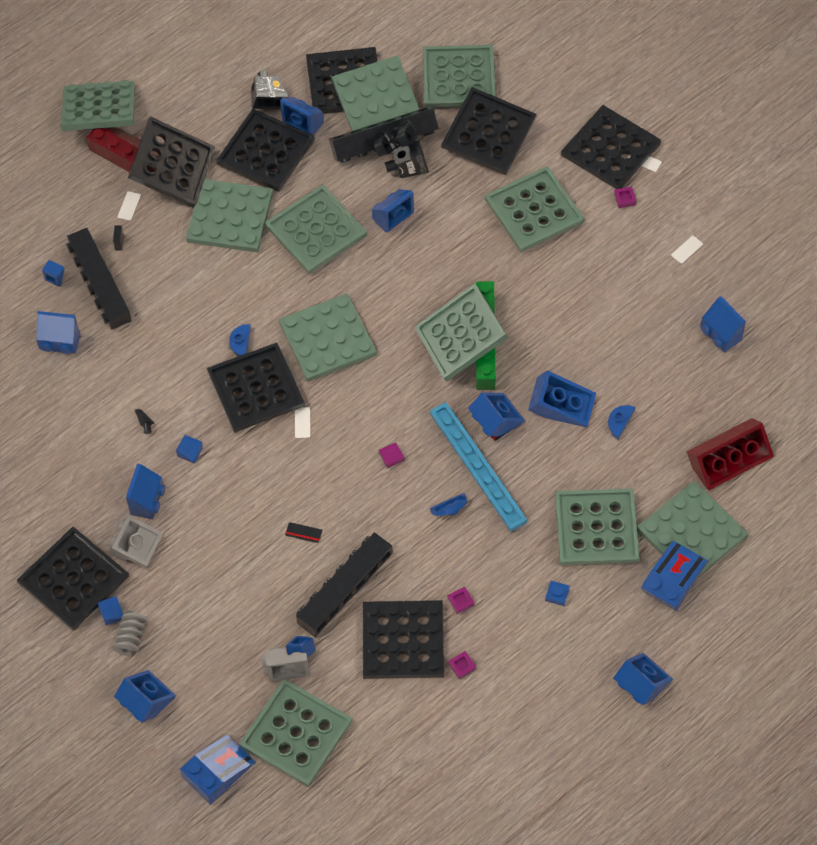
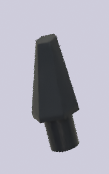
M136 409L135 413L140 425L144 428V433H152L151 425L154 424V421L143 410Z

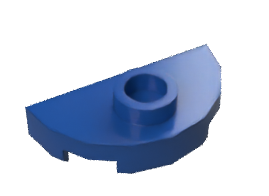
M243 324L236 327L229 337L230 349L237 357L247 353L251 324Z
M623 405L615 408L610 413L608 426L612 436L619 440L636 407Z
M462 493L431 507V514L435 516L457 514L459 509L463 508L468 502L466 495Z

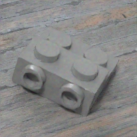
M128 515L125 520L121 519L116 527V530L119 532L116 537H111L107 545L111 547L108 553L124 561L128 559L146 568L163 533Z
M275 647L265 651V655H261L264 675L269 676V682L310 676L306 653L294 652L286 656L285 648Z

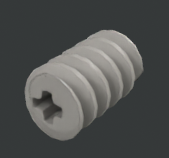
M125 610L123 611L124 615L121 618L122 622L119 625L120 629L117 631L118 636L115 638L113 650L119 654L129 656L132 655V652L139 651V647L136 645L140 644L141 640L136 637L143 636V633L139 630L145 629V625L142 623H146L147 618L135 611Z

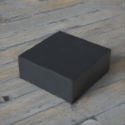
M115 225L113 235L115 251H122L124 241L122 225Z

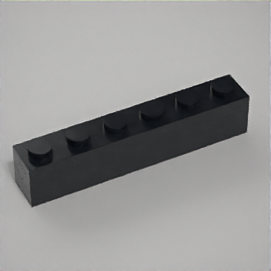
M428 106L329 138L334 159L344 163L350 161L351 157H363L372 150L376 152L374 143L378 139L379 134L408 120L411 121L418 136L422 134L424 136L435 133L434 130L439 129L434 109Z
M88 228L67 235L69 242L66 244L70 254H74V263L77 268H81L80 275L84 282H88L87 289L90 295H94L96 298L94 300L96 308L98 310L101 309L103 312L101 317L104 324H109L112 330L131 322L130 311Z
M375 532L370 537L367 536L362 541L361 547L349 555L347 562L339 565L333 577L325 580L319 592L316 591L312 594L306 606L303 605L296 613L297 624L316 638L393 554L392 545Z

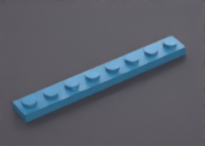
M447 402L430 410L431 417L509 531L512 532L526 524V517Z

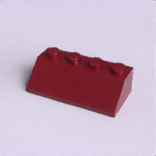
M118 127L93 129L86 137L89 150L130 172L140 140ZM151 151L154 157L159 158L157 152ZM146 166L149 172H154L151 166Z
M753 418L686 451L692 469L707 490H711L774 457L763 423Z

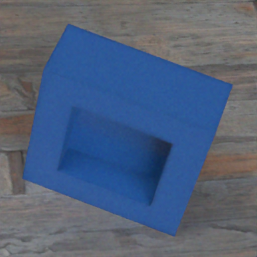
M550 581L545 601L565 606L570 585Z

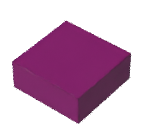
M632 186L614 190L618 208L636 205Z
M396 442L379 449V455L387 468L405 461L404 455Z
M465 587L447 595V599L456 614L474 606V601Z
M466 651L448 661V665L459 680L476 670V665Z

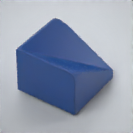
M48 260L42 269L44 279L61 287L64 266Z
M184 435L176 449L177 457L195 463L203 449L202 442Z
M117 596L98 602L105 625L121 620L123 612Z
M295 636L286 645L288 655L294 652L306 653L308 658L316 650L312 637Z

